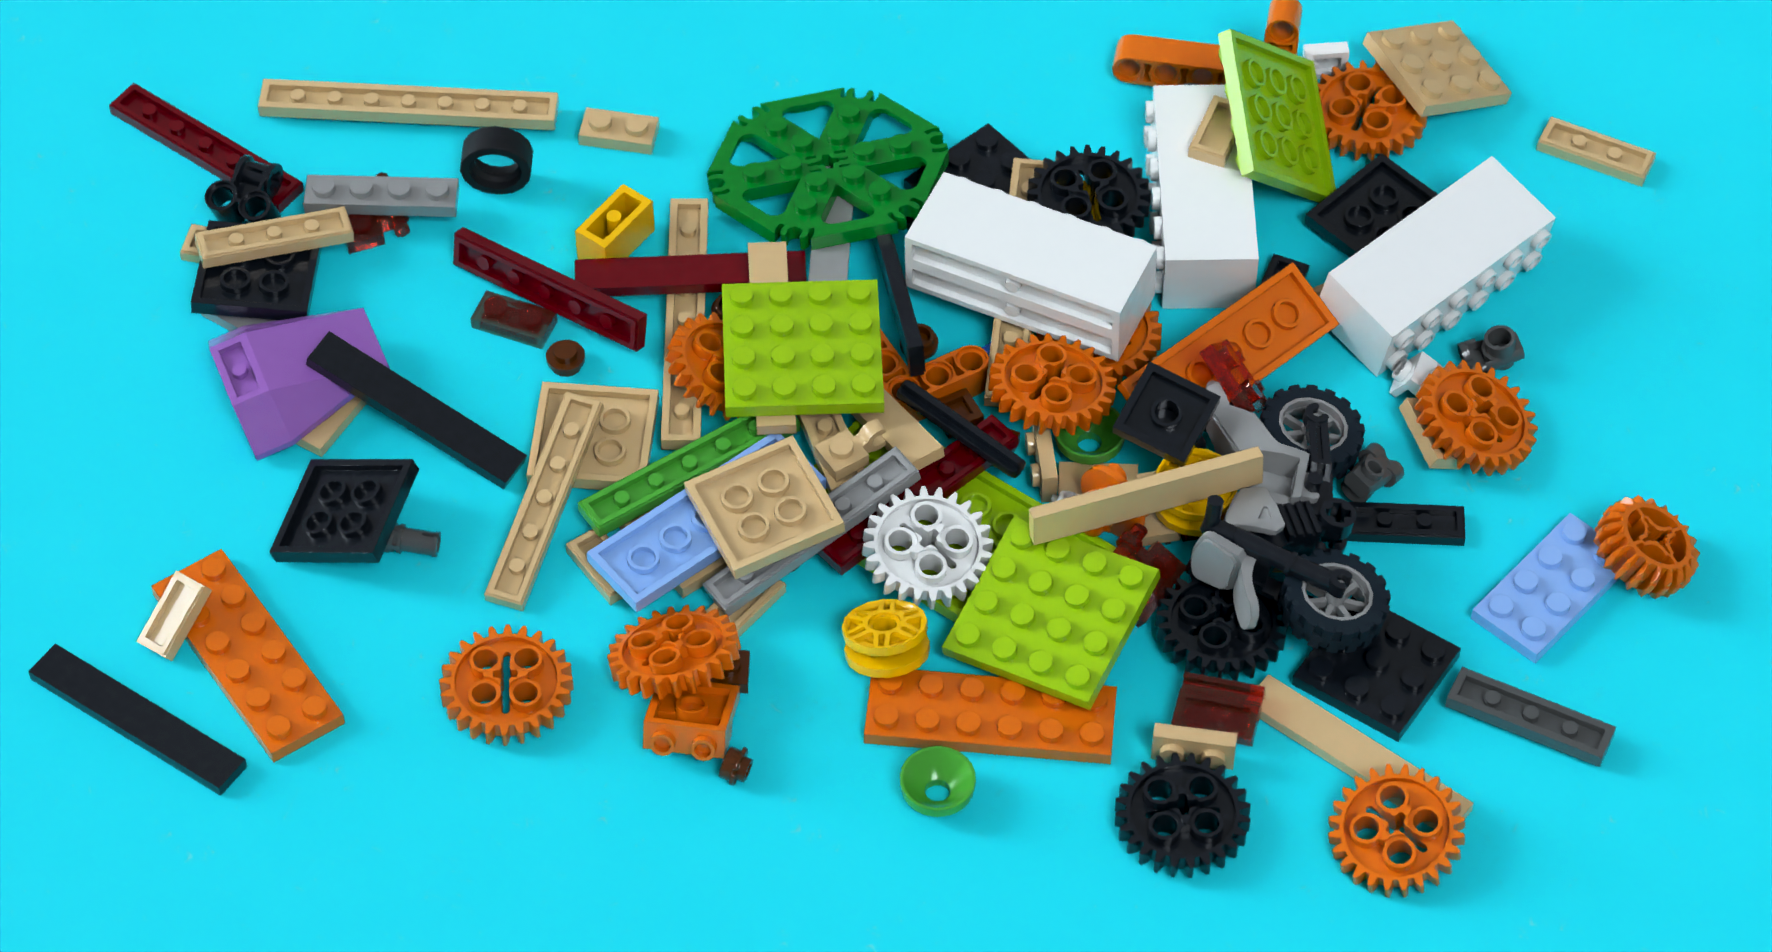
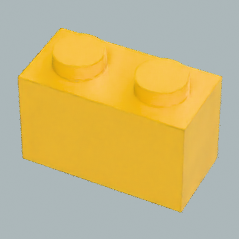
M622 184L575 230L577 259L628 257L655 231L653 201Z

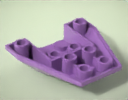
M364 308L244 325L208 341L210 352L231 404L257 461L295 445L355 397V395L306 365L309 355L329 331L389 368Z

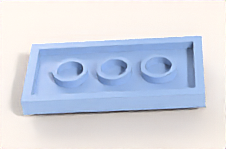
M1569 513L1472 609L1471 619L1527 659L1536 663L1619 579L1614 580V572L1611 569L1603 568L1606 562L1605 559L1596 555L1599 547L1593 542L1596 536L1595 530Z

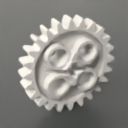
M921 486L919 496H914L911 490L906 488L904 500L902 501L896 495L891 494L889 507L879 503L877 516L870 515L868 528L864 529L863 541L866 543H863L862 556L867 557L865 569L875 570L872 582L876 584L885 581L883 594L887 595L896 590L899 592V601L905 600L908 596L913 598L912 603L919 606L921 600H927L930 610H934L936 600L941 599L947 608L950 607L952 595H955L962 602L965 601L967 589L973 591L993 555L990 552H992L994 541L988 538L990 525H980L983 513L980 511L970 514L972 503L970 500L961 505L957 504L958 493L956 492L950 495L948 499L943 498L941 487H938L934 496L928 495L925 486ZM919 520H928V521L932 522L933 524H932V525H922V524H920L918 521H919ZM959 544L963 549H953L948 545ZM892 546H903L907 550L896 551ZM933 570L938 574L931 576L923 573L922 571Z

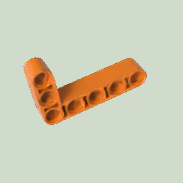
M1298 0L1271 1L1264 37L1265 43L1296 55L1298 54L1302 20V5ZM1127 34L1118 40L1112 71L1114 76L1122 82L1146 86L1182 85L1187 83L1200 85L1226 84L1224 68L1219 59L1220 45L1137 34Z
M880 328L884 389L918 422L925 419V417L896 396L897 390L905 380L914 382L937 399L967 388L972 397L985 391L989 356L983 348L976 345L958 348L925 363L926 372H924V375L911 377L908 366Z

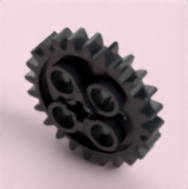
M1086 145L1084 152L1078 153L1071 146L1070 155L1065 156L1062 152L1056 151L1055 162L1044 158L1043 168L1035 167L1034 178H1029L1027 201L1036 202L1052 210L1071 214L1078 219L1098 226H1105L1113 231L1134 237L1135 227L1143 228L1144 217L1149 216L1151 191L1148 190V178H1142V168L1132 169L1133 159L1131 158L1125 159L1122 162L1119 161V151H1115L1111 156L1105 155L1106 150L1104 146L1097 153H1092L1090 146ZM1080 174L1084 176L1086 181V190H1083L1084 181ZM1091 205H1094V216L1097 221L1094 220L1091 213Z
M1192 572L1189 574L1188 583L1178 578L1176 579L1175 589L1166 588L1164 599L1159 600L1155 626L1158 627L1156 638L1157 640H1163V652L1173 651L1172 663L1186 661L1185 672L1188 673L1196 667L1200 669L1201 679H1204L1209 672L1215 673L1217 682H1221L1223 674H1229L1234 682H1238L1239 672L1243 671L1251 679L1254 677L1255 667L1264 672L1267 671L1268 662H1276L1279 651L1284 649L1288 627L1284 625L1281 619L1283 612L1278 611V605L1256 594L1259 603V618L1254 629H1242L1235 612L1233 589H1218L1197 579Z
M1173 752L1170 763H1166L1158 755L1156 756L1154 768L1142 762L1140 775L1130 771L1128 784L1120 785L1119 797L1115 801L1116 813L1114 824L1116 827H1119V841H1127L1128 854L1140 851V865L1147 863L1149 860L1155 861V873H1158L1165 865L1170 868L1171 877L1176 876L1179 868H1184L1188 878H1192L1194 868L1199 867L1205 875H1208L1211 862L1220 868H1224L1226 856L1236 858L1238 846L1245 845L1246 832H1249L1251 818L1249 816L1251 805L1245 802L1246 789H1237L1238 777L1231 776L1225 779L1226 766L1224 765L1215 770L1210 769L1211 758L1209 757L1201 765L1196 764L1194 753H1190L1186 762H1181L1178 754ZM1195 794H1204L1207 797H1197ZM1153 797H1163L1165 800H1156ZM1201 829H1208V830L1213 831V832H1211V833H1203V832H1201V831H1199V830H1201ZM1167 832V833H1169V834H1171V835H1169V836H1161V835H1159V834H1157V833Z

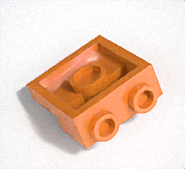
M711 682L712 687L696 686V694L684 690L680 698L677 699L673 693H668L663 700H659L658 693H653L643 721V749H651L660 756H666L673 752L690 754L700 761H708L712 758L724 759L732 737V722L740 700V686Z

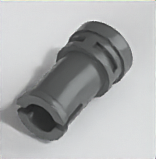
M396 523L384 552L396 551V553L401 554L402 551L436 558L440 548L441 532L408 528L406 524L398 525Z

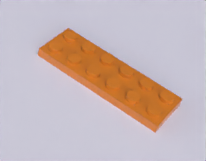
M1292 262L1151 362L1203 388H1206L1209 381H1222L1230 403L1329 333L1339 323ZM1147 365L1117 386V389L1126 401L1129 399Z
M222 549L178 571L212 590L185 640L273 763L345 724L344 715ZM174 574L151 586L153 596L158 602Z
M914 670L906 675L892 678L871 677L864 743L913 748L944 746L960 752L1111 764L1117 687L1103 685L1092 708L1088 710L997 676Z

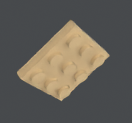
M1453 20L1367 32L1362 42L1420 117L1507 104L1512 94L1500 76L1491 68Z
M542 381L526 474L527 485L530 482L566 391L603 401L604 410L573 488L602 490L650 464L659 404L658 389Z
M793 435L684 482L685 491L735 580L845 532L843 519Z

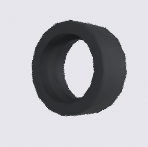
M498 126L483 127L471 132L463 141L460 172L463 179L470 186L484 193H513L522 189L530 180L533 148L528 139L510 128ZM495 154L510 158L516 163L510 166L499 167L481 162L478 158L483 155Z

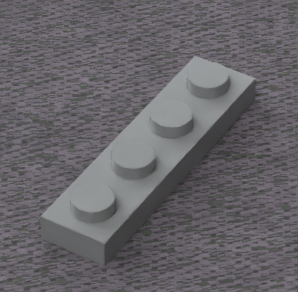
M307 175L303 202L304 211L309 213L345 206L347 214L456 217L459 179Z

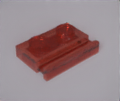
M1184 672V680L1179 691L1171 725L1238 733L1236 744L1253 747L1262 711L1261 707L1266 695L1265 686Z

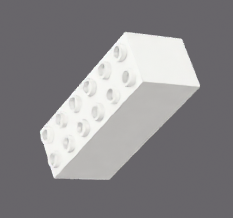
M1225 84L1153 85L1152 101L1145 102L1146 123H1151L1150 126H1144L1143 130L1144 148L1151 152V154H1146L1145 171L1146 177L1153 181V183H1149L1148 190L1151 191V208L1155 210V212H1150L1149 231L1150 234H1153L1154 239H1157V241H1152L1151 244L1157 246L1156 269L1159 270H1156L1155 294L1161 293L1162 309L1228 308L1256 288L1259 255L1252 179L1241 176V171L1237 166L1236 156L1238 152L1236 143L1224 168L1188 157L1189 146L1213 96L1216 95L1227 99L1224 90Z
M1493 156L1489 157L1328 273L1320 299L1339 323L1331 332L1376 377L1388 368L1393 371L1401 360L1407 359L1411 351L1416 348L1419 351L1426 348L1435 338V334L1444 328L1446 331L1452 329L1470 308L1473 311L1479 309L1488 300L1490 293L1496 289L1499 291L1505 290L1515 280L1516 274L1523 269L1526 272L1532 270L1543 257L1541 251L1552 237L1550 230L1556 217Z
M943 172L905 235V282L907 287L1044 336L1046 333H1050L1051 337L1058 341L1062 335H1066L1067 344L1072 345L1075 341L1081 340V349L1085 350L1094 347L1095 354L1117 362L1155 296L1156 245L1150 244L1143 239L1121 234L1108 227L1098 226L1078 219L1071 214L1052 210L1036 202L1006 194L1002 190L983 186L965 177H958Z

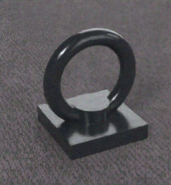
M1149 361L1113 425L1112 433L1183 467L1194 448L1207 449V443L1202 434L1219 405L1221 396Z

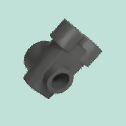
M1505 325L1491 327L1485 333L1484 340L1475 341V338L1457 343L1461 360H1465L1470 369H1472L1476 362H1480L1482 371L1485 373L1491 367L1495 368V370H1507L1513 366L1514 362L1525 358L1517 333Z
M1370 443L1360 451L1358 455L1359 461L1345 476L1341 483V489L1351 501L1367 502L1379 488L1383 486L1392 487L1404 476V469L1399 462L1387 458L1385 450L1380 444Z

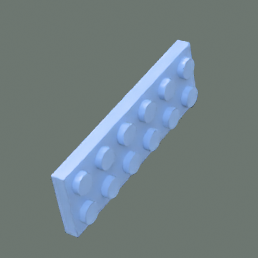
M769 434L723 465L783 440L785 437L781 434ZM810 463L824 489H826V478ZM685 489L587 552L588 563L636 612L722 557Z

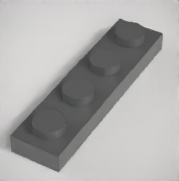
M1464 667L1461 668L1447 696L1445 707L1600 767L1616 730V726Z

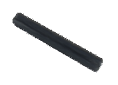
M905 380L897 390V398L1006 475L1017 478L1025 468L1026 462L1024 459L914 382Z

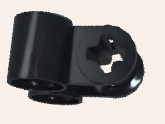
M243 155L236 164L231 181H216L208 187L205 193V202L216 219L222 222L242 223L245 221L246 223L281 218V214L272 200L281 187L283 168L277 163L267 165L254 161L252 156ZM232 200L227 206L222 207L224 203ZM265 210L263 214L255 217L258 212Z

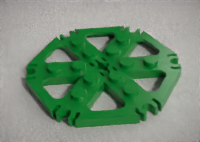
M838 88L760 103L761 108L757 106L752 108L753 119H747L742 115L738 116V124L733 120L707 172V180L716 208L770 242H776L781 236V242L786 241L787 247L790 240L800 239L801 249L806 250L811 240V250L877 238V236L889 233L890 235L897 234L898 229H907L906 217L916 219L943 172H945L949 163V150L947 143H943V134L940 132L939 127L879 92V96L874 101V93L871 90L867 92L865 97L855 98V88L848 89L846 97L845 89ZM820 106H830L833 108L820 139L783 117L786 113L815 110ZM882 113L893 117L911 129L907 134H898L893 137L868 142L863 141L872 120ZM741 141L753 143L777 158L776 160L760 163H749L745 166H735L730 163ZM925 167L918 185L907 190L900 189L879 176ZM794 192L786 210L780 215H768L747 202ZM837 196L869 215L866 218L836 224L825 223Z

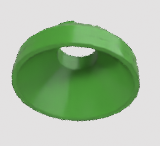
M1111 407L1109 415L1102 416L1100 425L1091 422L1090 429L1087 432L1076 426L1075 435L1073 436L1066 429H1061L1059 437L1055 436L1057 447L1064 456L1080 464L1094 465L1111 460L1121 451L1125 441L1124 438L1112 433L1113 425L1120 413ZM1084 439H1093L1100 444V448L1093 452H1087L1082 450L1078 443Z
M930 746L913 753L903 764L900 773V788L905 801L915 811L932 817H945L962 810L973 797L976 785L975 770L968 758L961 752L944 746ZM940 785L947 788L950 795L945 800L933 801L926 796L925 792L932 786Z

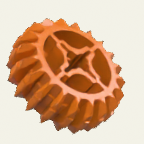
M1637 495L1633 499L1625 497L1619 500L1613 506L1610 505L1594 529L1596 536L1593 542L1599 547L1596 555L1606 561L1603 568L1611 569L1615 574L1614 580L1621 579L1625 582L1627 590L1636 588L1641 597L1648 593L1654 599L1660 596L1668 598L1680 588L1683 589L1691 581L1690 578L1695 574L1699 566L1697 558L1700 552L1694 547L1697 540L1687 533L1689 526L1682 525L1678 521L1679 514L1673 516L1668 512L1666 505L1657 506L1653 498L1644 501L1641 496Z

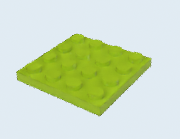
M1233 29L1218 33L1220 44L1219 59L1224 68L1226 80L1224 90L1230 104L1232 116L1230 126L1236 140L1238 152L1236 162L1241 171V176L1318 203L1322 202L1336 190L1314 61Z
M877 279L722 284L726 417L884 413Z
M1014 516L991 556L985 571L980 576L978 584L975 585L942 645L943 654L1090 710L1161 577L1160 571L1155 567L1070 536L1034 545L1029 535V521Z

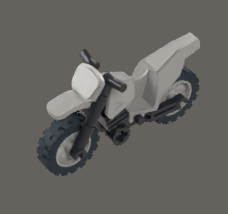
M1209 381L1205 389L1221 396L1220 403L1206 426L1216 453L1223 456L1258 446L1263 454V483L1240 488L1239 492H1236L1223 520H1221L1223 498L1218 495L1208 497L1205 516L1200 526L1202 535L1194 544L1191 557L1185 566L1186 573L1189 575L1192 572L1197 579L1218 589H1233L1235 612L1238 622L1244 630L1256 627L1259 618V603L1256 596L1258 594L1271 600L1273 604L1278 605V611L1283 612L1281 619L1286 627L1290 626L1293 629L1292 634L1299 640L1303 638L1308 641L1307 645L1312 648L1318 649L1320 646L1326 648V652L1337 653L1338 650H1345V653L1355 652L1359 646L1362 648L1367 647L1371 644L1373 637L1376 639L1379 636L1390 608L1388 605L1391 599L1390 591L1385 590L1387 583L1382 575L1378 576L1375 573L1376 568L1369 562L1364 564L1359 561L1360 557L1350 553L1349 556L1343 554L1347 545V537L1353 529L1357 514L1355 508L1349 502L1340 498H1333V478H1343L1347 470H1351L1354 467L1364 442L1365 427L1364 424H1360L1361 416L1356 409L1352 410L1350 408L1351 403L1344 397L1341 399L1336 397V392L1327 388L1325 391L1317 389L1318 386L1307 385L1306 388L1292 385L1286 391L1283 389L1276 391L1273 399L1269 397L1260 418H1258L1253 412L1229 404L1222 381ZM1284 424L1293 429V431H1286ZM1274 567L1283 571L1282 574L1285 575L1283 582L1270 577ZM1306 590L1317 596V598L1308 595ZM1352 595L1356 600L1348 599V597ZM1347 610L1358 612V614L1351 616Z

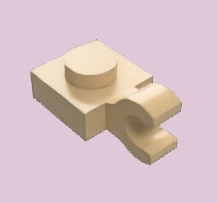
M878 419L867 422L855 436L847 428L814 445V456L832 478L838 481L869 465L868 453L877 451L886 445V441L881 436L886 432V429Z

